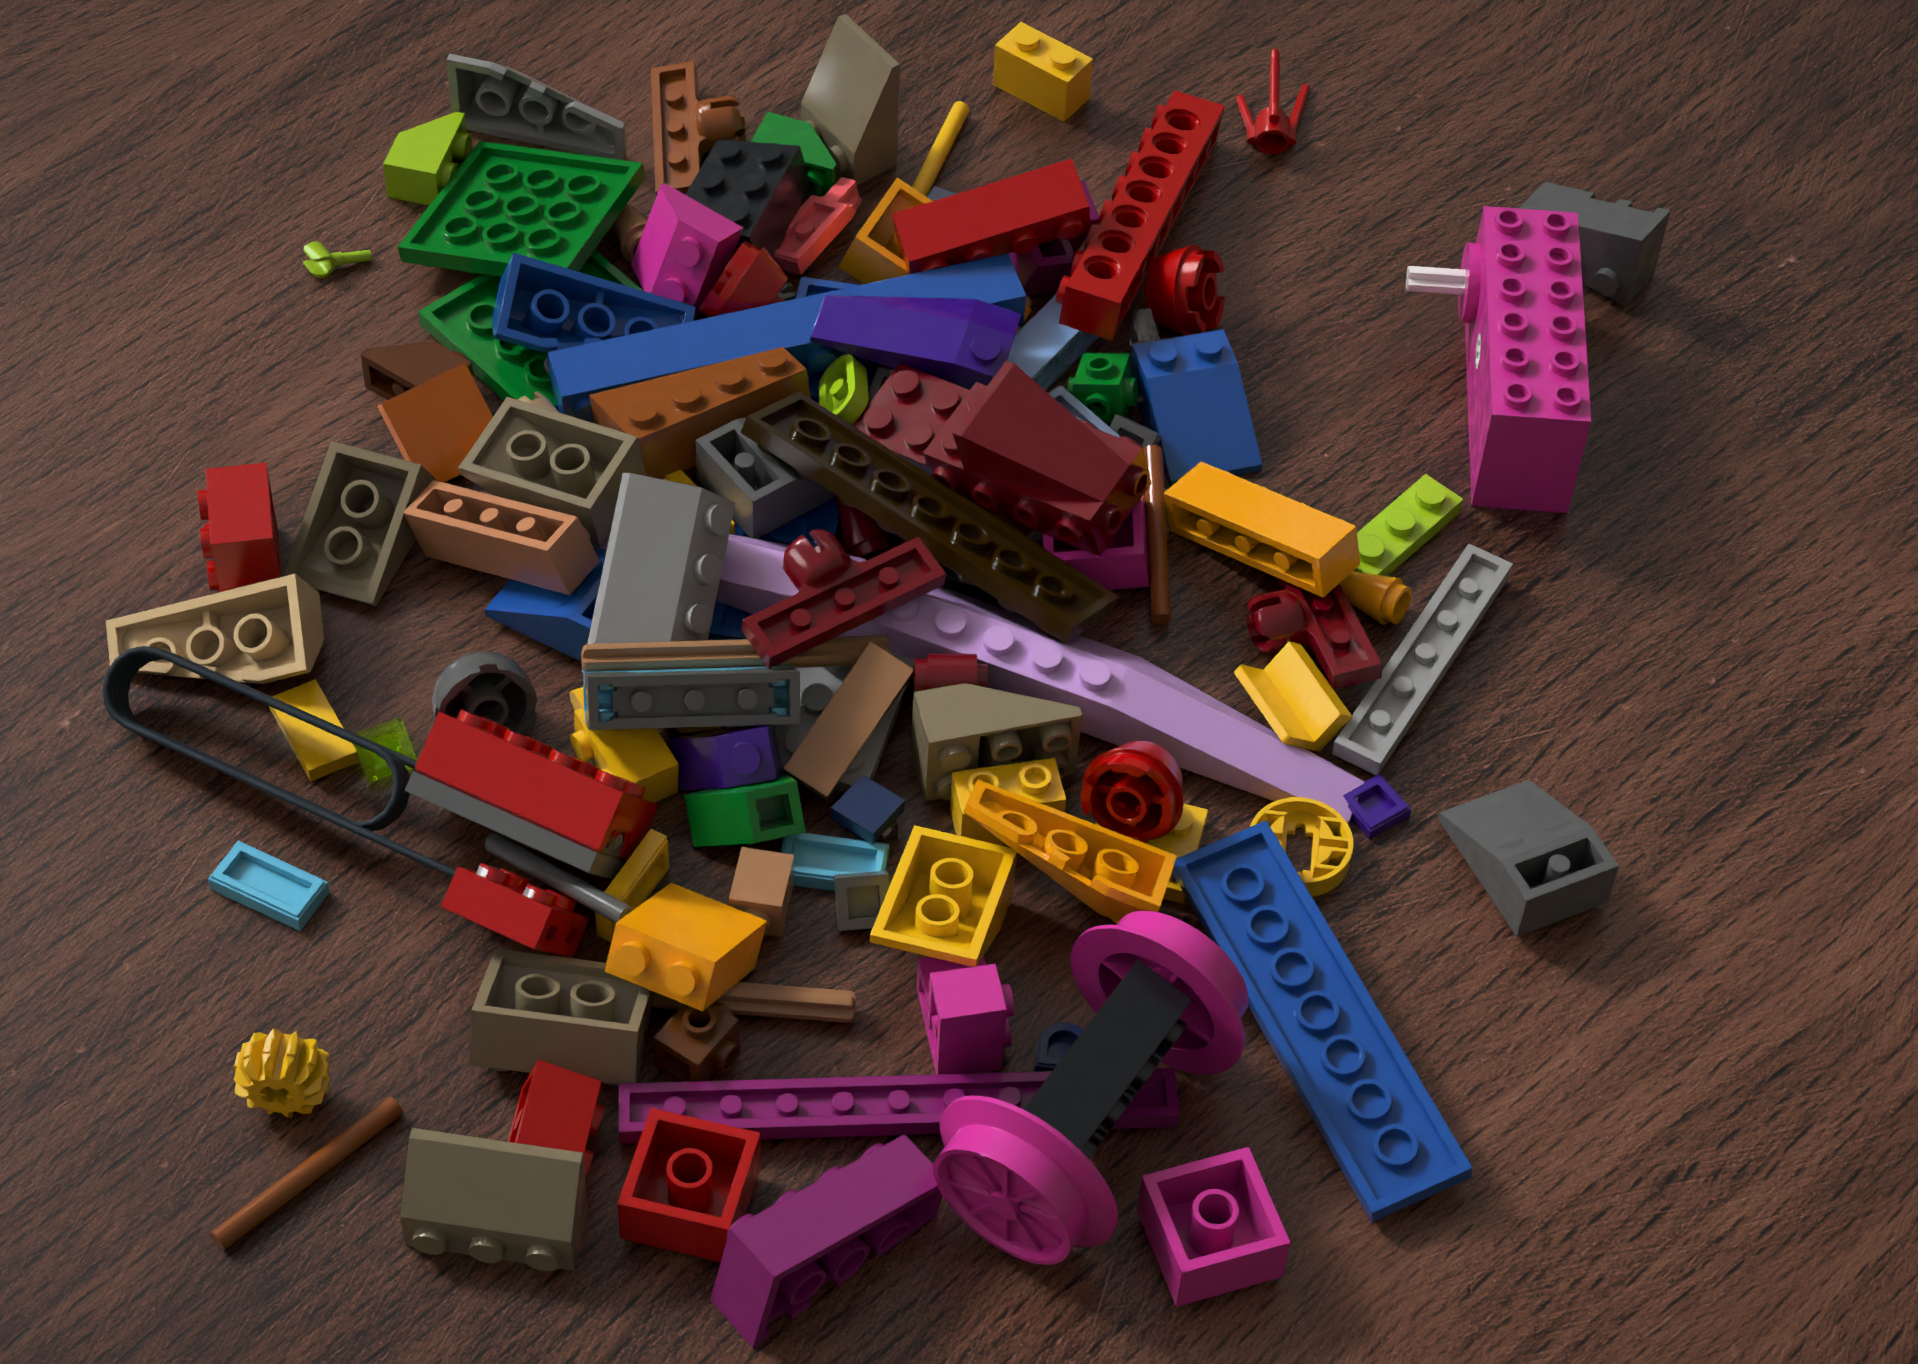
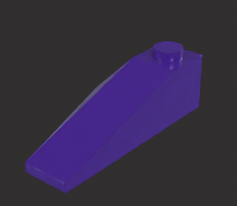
M825 295L810 341L894 369L899 363H902L970 390L976 382L988 386L1008 359L1021 314L978 299Z

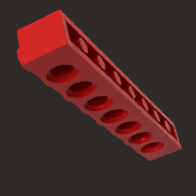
M1176 90L1173 91L1166 106L1158 105L1151 128L1146 127L1143 132L1138 152L1133 151L1129 158L1125 176L1119 175L1116 181L1112 201L1106 199L1099 216L1098 225L1092 224L1088 232L1084 251H1077L1071 266L1070 277L1064 275L1060 282L1056 295V303L1062 304L1059 324L1113 341L1146 278L1152 260L1158 255L1217 143L1225 108L1224 105Z

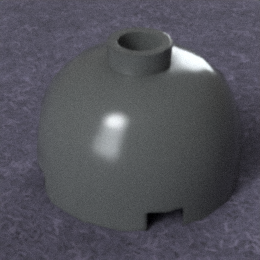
M476 651L462 655L447 665L435 683L432 695L435 719L438 712L457 718L462 709L501 724L525 737L535 726L537 719L535 708L538 698L532 681L516 661L500 653Z

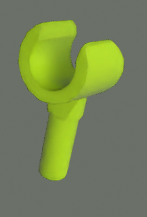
M318 241L308 243L303 249L310 258V260L303 261V264L317 278L329 276L336 266H342V264L372 261L370 250L329 253L325 246Z

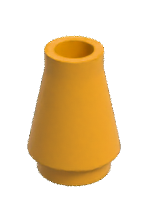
M1352 571L1340 582L1350 604L1382 625L1388 622L1393 624L1400 623L1410 606L1412 590L1410 587L1403 585L1401 578Z

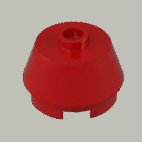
M745 241L731 258L699 310L708 317H714L784 302L785 300L779 297L778 294L786 284L788 277L765 247L760 250Z
M1192 244L1156 256L1152 260L1144 284V297L1147 314L1153 323L1183 336L1204 333L1207 328H1217L1222 317L1225 296H1217L1216 273L1224 272V266L1221 257L1215 250H1202L1199 245Z
M1132 741L1097 756L1085 771L1081 790L1083 812L1085 816L1090 812L1101 827L1147 844L1149 840L1161 838L1176 827L1182 816L1184 802L1181 769L1175 758L1167 750L1147 741Z

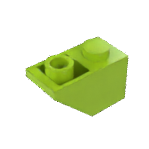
M454 112L398 133L383 163L387 197L430 205L457 171L461 161L465 160L471 153L473 138L471 133H467L465 113Z

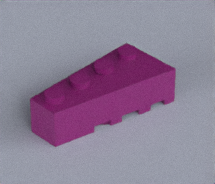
M904 1134L885 1145L882 1143L873 1145L859 1159L843 1168L835 1166L829 1169L817 1182L799 1192L797 1190L786 1192L773 1206L756 1215L746 1214L740 1217L727 1232V1242L710 1301L749 1345L754 1348L769 1337L767 1324L784 1312L793 1320L810 1307L808 1299L828 1280L831 1279L837 1286H840L855 1275V1271L864 1263L871 1249L880 1257L937 1215L943 1196L935 1181L934 1164Z

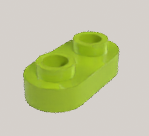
M845 354L832 362L823 373L818 386L819 404L853 425L865 410L869 400L866 367L851 354Z

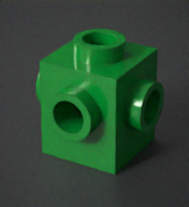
M1083 353L1075 377H1069L1067 391L1109 427L1115 414L1127 418L1130 407L1137 406L1139 386L1137 378L1133 377L1130 353Z

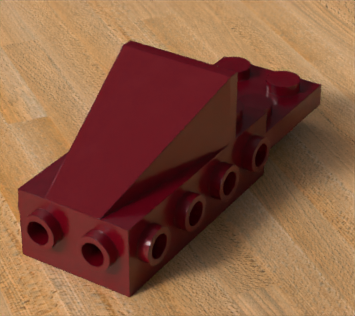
M1007 360L988 386L976 382L970 390L899 363L866 406L861 416L853 424L854 427L982 509L1099 557L1152 484L1143 447L1128 437L1121 436L1118 438L1098 430L1087 421L1078 420L1015 363Z

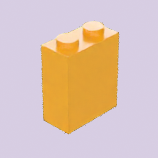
M670 883L616 922L604 972L704 1011L755 969L767 920Z

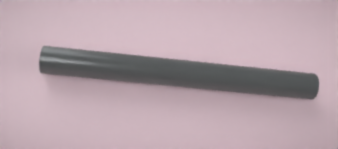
M493 833L486 839L485 849L487 852L614 923L634 910L633 907L499 833Z

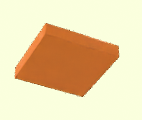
M466 363L377 406L404 460L421 464L439 482L443 483L460 475L458 467L493 418Z

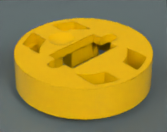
M1290 797L1274 801L1256 814L1250 827L1267 821L1285 853L1287 834L1295 835L1296 828H1303L1305 830V837H1313L1310 871L1303 870L1302 873L1297 872L1312 897L1327 893L1342 882L1350 866L1353 852V835L1346 820L1335 809L1314 799Z

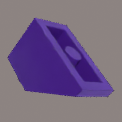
M774 725L736 726L670 739L673 756L679 763L678 783L680 790L729 788L774 780L783 771Z

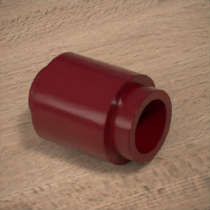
M927 654V659H914V692L962 683L988 688L987 664H978L977 654Z

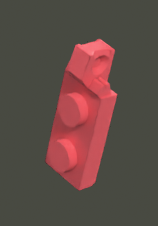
M841 177L824 197L811 195L803 203L786 231L783 243L774 252V260L782 270L802 275L852 220L857 208L862 203L855 180Z

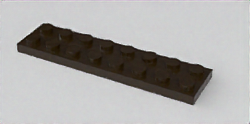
M798 391L746 417L741 433L754 441L761 451L779 457L794 467L801 477L815 481L833 492L841 503L850 507H856L873 518L876 524L883 530L896 533L907 541L919 536L934 558L956 572L963 582L972 586H978L996 598L1003 608L1019 613L1039 626V629L1046 636L1061 640L1066 644L1113 612L1119 599L1118 595L942 482L931 477L917 466Z

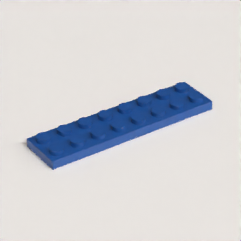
M1263 821L1177 858L1172 870L1173 876L1208 937L1228 955L1242 975L1248 991V1007L1371 1223L1471 1178L1473 1168L1268 822Z

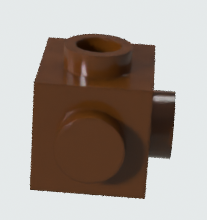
M717 1001L704 1011L683 1004L654 1036L655 1067L678 1082L712 1081L719 1072L723 1074L728 1072L737 1061L741 1052V1045H739V1019L735 1017L728 1007Z

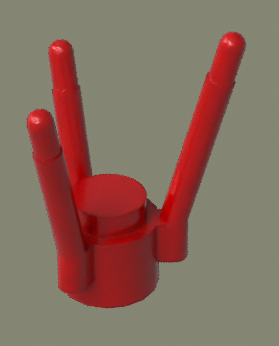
M1276 48L1271 51L1269 107L1260 112L1255 119V123L1244 96L1240 94L1236 97L1239 111L1247 129V143L1255 144L1258 150L1266 154L1282 153L1289 146L1296 144V131L1310 90L1308 84L1301 86L1289 119L1285 112L1279 108L1280 52Z

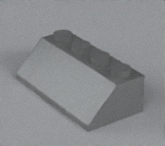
M623 473L587 644L708 640L736 502L701 487L634 473Z

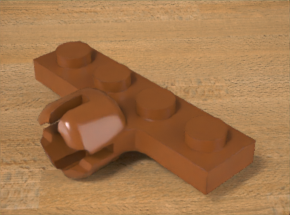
M694 61L650 68L656 196L660 185L664 183L686 194L702 167L704 154L712 150L717 140L746 142L744 115L736 107H733L740 104L737 97L725 95L699 101L698 73Z

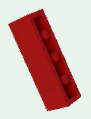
M1072 159L892 214L895 236L909 274L1012 252L1016 254L1026 253L1035 249L1038 244L1057 238L1061 240L1072 239L1080 235L1083 230L1091 228L1090 206Z

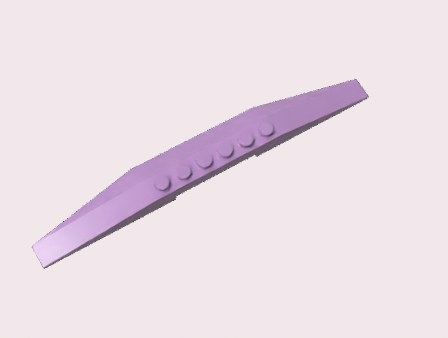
M610 533L601 547L593 546V548L607 549ZM729 534L716 601L755 614L797 594L798 590L782 569L784 552L789 545ZM850 556L851 559L857 562L867 561L860 557ZM942 586L839 635L840 637L884 635L888 638L890 652L913 659H927V654H977L978 664H987L988 687L1080 707L1083 715L1080 732L1119 746L1132 741H1147L1157 744L1175 758L1180 768L1272 801L1290 797L1314 799L1335 809L1348 824L1352 812L1348 808L1349 804L1343 795L1364 784V781L1307 749L1284 744L1271 729L1139 656L1080 635L1065 644L1061 640L1046 636L1039 629L1038 625L1021 614Z

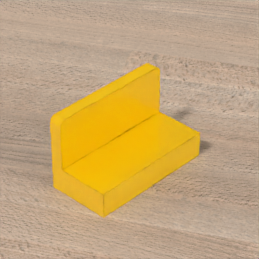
M1289 641L1264 669L1241 664L1234 671V674L1277 736L1286 745L1320 752L1353 717L1301 644Z

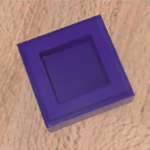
M1380 774L1343 795L1349 804L1348 808L1352 812L1351 820L1368 839L1406 820L1411 814V808Z

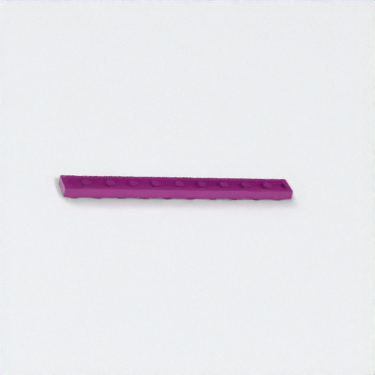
M1156 1068L1111 1129L1178 1127L1179 1107L1174 1068ZM1052 1071L620 1083L619 1143H639L650 1108L760 1132L761 1139L941 1134V1115L945 1108L955 1099L971 1095L999 1099L1024 1109Z

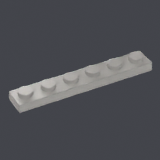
M1471 544L1466 546L1382 670V678L1374 682L1353 713V717L1347 722L1334 741L1333 755L1374 775H1378L1509 579L1513 563Z

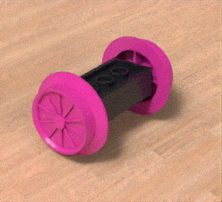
M1135 911L1122 917L1117 925L1092 927L1083 932L1075 941L1071 951L1072 972L1079 990L1096 1015L1024 1109L999 1099L971 1095L955 1099L945 1108L941 1115L940 1133L945 1148L936 1158L933 1169L935 1181L942 1196L952 1210L973 1231L995 1247L1016 1258L1035 1264L1053 1265L1065 1260L1074 1247L1098 1246L1112 1236L1118 1224L1117 1205L1105 1179L1089 1158L1151 1076L1160 1061L1169 1067L1189 1073L1217 1074L1232 1068L1243 1054L1245 1032L1241 1018L1247 1010L1249 1000L1244 979L1232 960L1215 942L1193 926L1175 917L1154 911Z

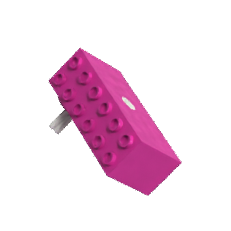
M1483 206L1476 243H1466L1461 269L1408 266L1406 291L1458 295V317L1461 323H1465L1471 506L1568 513L1591 425L1578 213Z

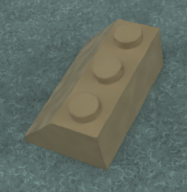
M495 949L471 1010L470 1065L488 1067L496 1071L531 1073L539 1059L602 1081V1084L616 1086L620 1083H636L645 1055L654 992L604 972L606 966L604 962Z
M412 1128L409 1137L400 1216L405 1246L414 1247L420 1252L432 1255L443 1252L470 1255L472 1258L485 1263H496L504 1260L524 1263L540 1271H554L557 1268L574 1271L588 1215L583 1153Z

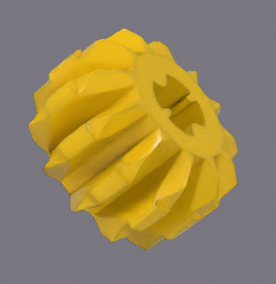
M273 1028L269 1035L261 1032L253 1033L250 1041L242 1044L241 1051L237 1053L233 1068L235 1071L234 1081L236 1083L235 1094L247 1099V1107H261L267 1110L268 1116L273 1112H278L287 1118H291L295 1111L301 1114H311L314 1105L322 1103L323 1096L327 1094L331 1078L328 1076L330 1070L329 1053L318 1048L316 1039H302L298 1037L297 1031L290 1035L283 1034L276 1028Z

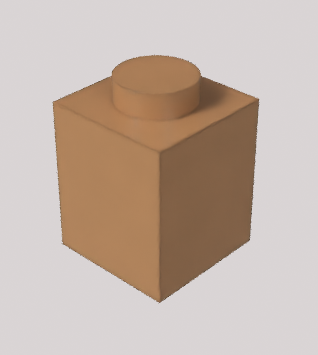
M741 847L729 896V906L767 920L764 935L782 937L794 889V855Z

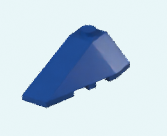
M513 252L499 283L492 316L493 337L537 351H556L691 322L694 320L696 307Z

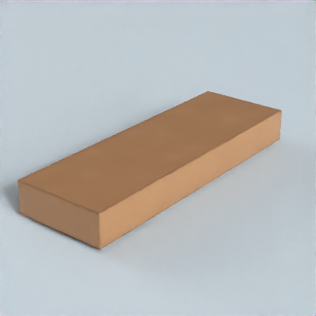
M870 642L783 768L784 773L825 800H828L913 676L914 669L873 642Z

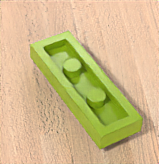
M1423 475L1357 532L1360 565L1354 572L1382 576L1390 575L1461 512L1464 499L1429 475Z

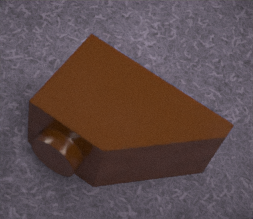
M437 342L367 348L360 354L365 387L386 400L396 397L463 363H466L474 379L472 362L463 354L451 351Z

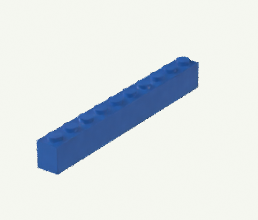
M1009 253L551 351L548 352L550 384L560 413L592 423L594 419L589 398L591 394L784 347L807 369V373L826 371L832 362L848 353L810 341L825 295L978 299L1020 313L1021 317L1018 327H1020L1024 323L1026 294ZM852 355L859 362H869V360Z

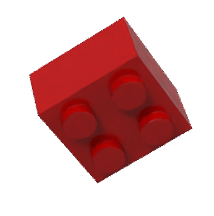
M267 462L205 469L207 489L198 490V504L201 520H209V523H204V528H200V539L203 558H213L212 561H207L210 591L219 590L223 592L282 577L278 525Z
M650 1108L617 1203L620 1239L721 1262L727 1242V1232L734 1222L747 1214L761 1170V1133Z

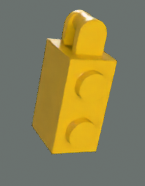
M581 687L570 691V700L575 710V733L570 735V741L578 759L585 762L588 761L590 764L599 767L602 771L645 787L646 790L642 798L655 803L678 793L679 763L656 728L589 730L584 723V689Z

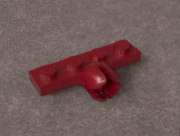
M815 529L809 533L818 544L815 548H813L806 537L801 535L784 552L782 569L796 587L798 593L744 618L742 632L768 669L943 586L946 573L919 536L870 560L857 562L850 558L832 533L823 529Z
M1276 577L1281 590L1256 595L1246 603V610L1251 611L1250 615L1246 618L1247 629L1252 642H1257L1254 643V646L1258 652L1268 655L1280 652L1289 641L1308 645L1313 649L1333 690L1382 678V662L1340 583L1323 598Z

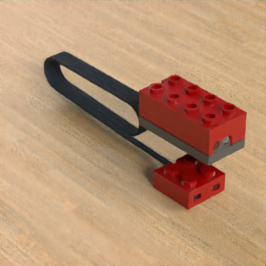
M140 646L128 649L115 658L107 670L102 687L104 705L111 718L124 728L452 877L453 879L440 907L534 950L568 957L574 956L590 917L573 910L577 901L556 891L544 890L531 885V880L503 868L499 870L484 863H480L477 871L459 866L455 870L372 831L385 829L398 820L407 807L411 793L583 871L613 880L646 836L659 806L642 798L646 788L602 771L595 765L566 755L547 744L511 731L510 728L462 709L457 718L438 712L418 761L195 662L158 648ZM163 659L374 752L386 761L392 771L394 787L391 800L383 812L373 819L361 822L353 821L145 726L135 718L130 709L128 697L131 681L143 666L149 662ZM405 765L416 769L417 772L413 771L411 777H409V772Z

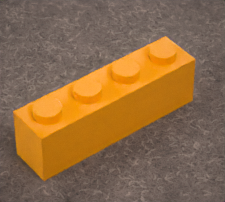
M1199 462L1164 492L1169 531L1323 598L1360 565L1355 525L1204 462Z

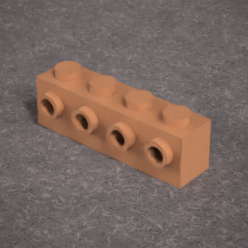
M433 480L403 512L425 556L570 595L600 562L590 542V534L582 526L579 518L546 508Z

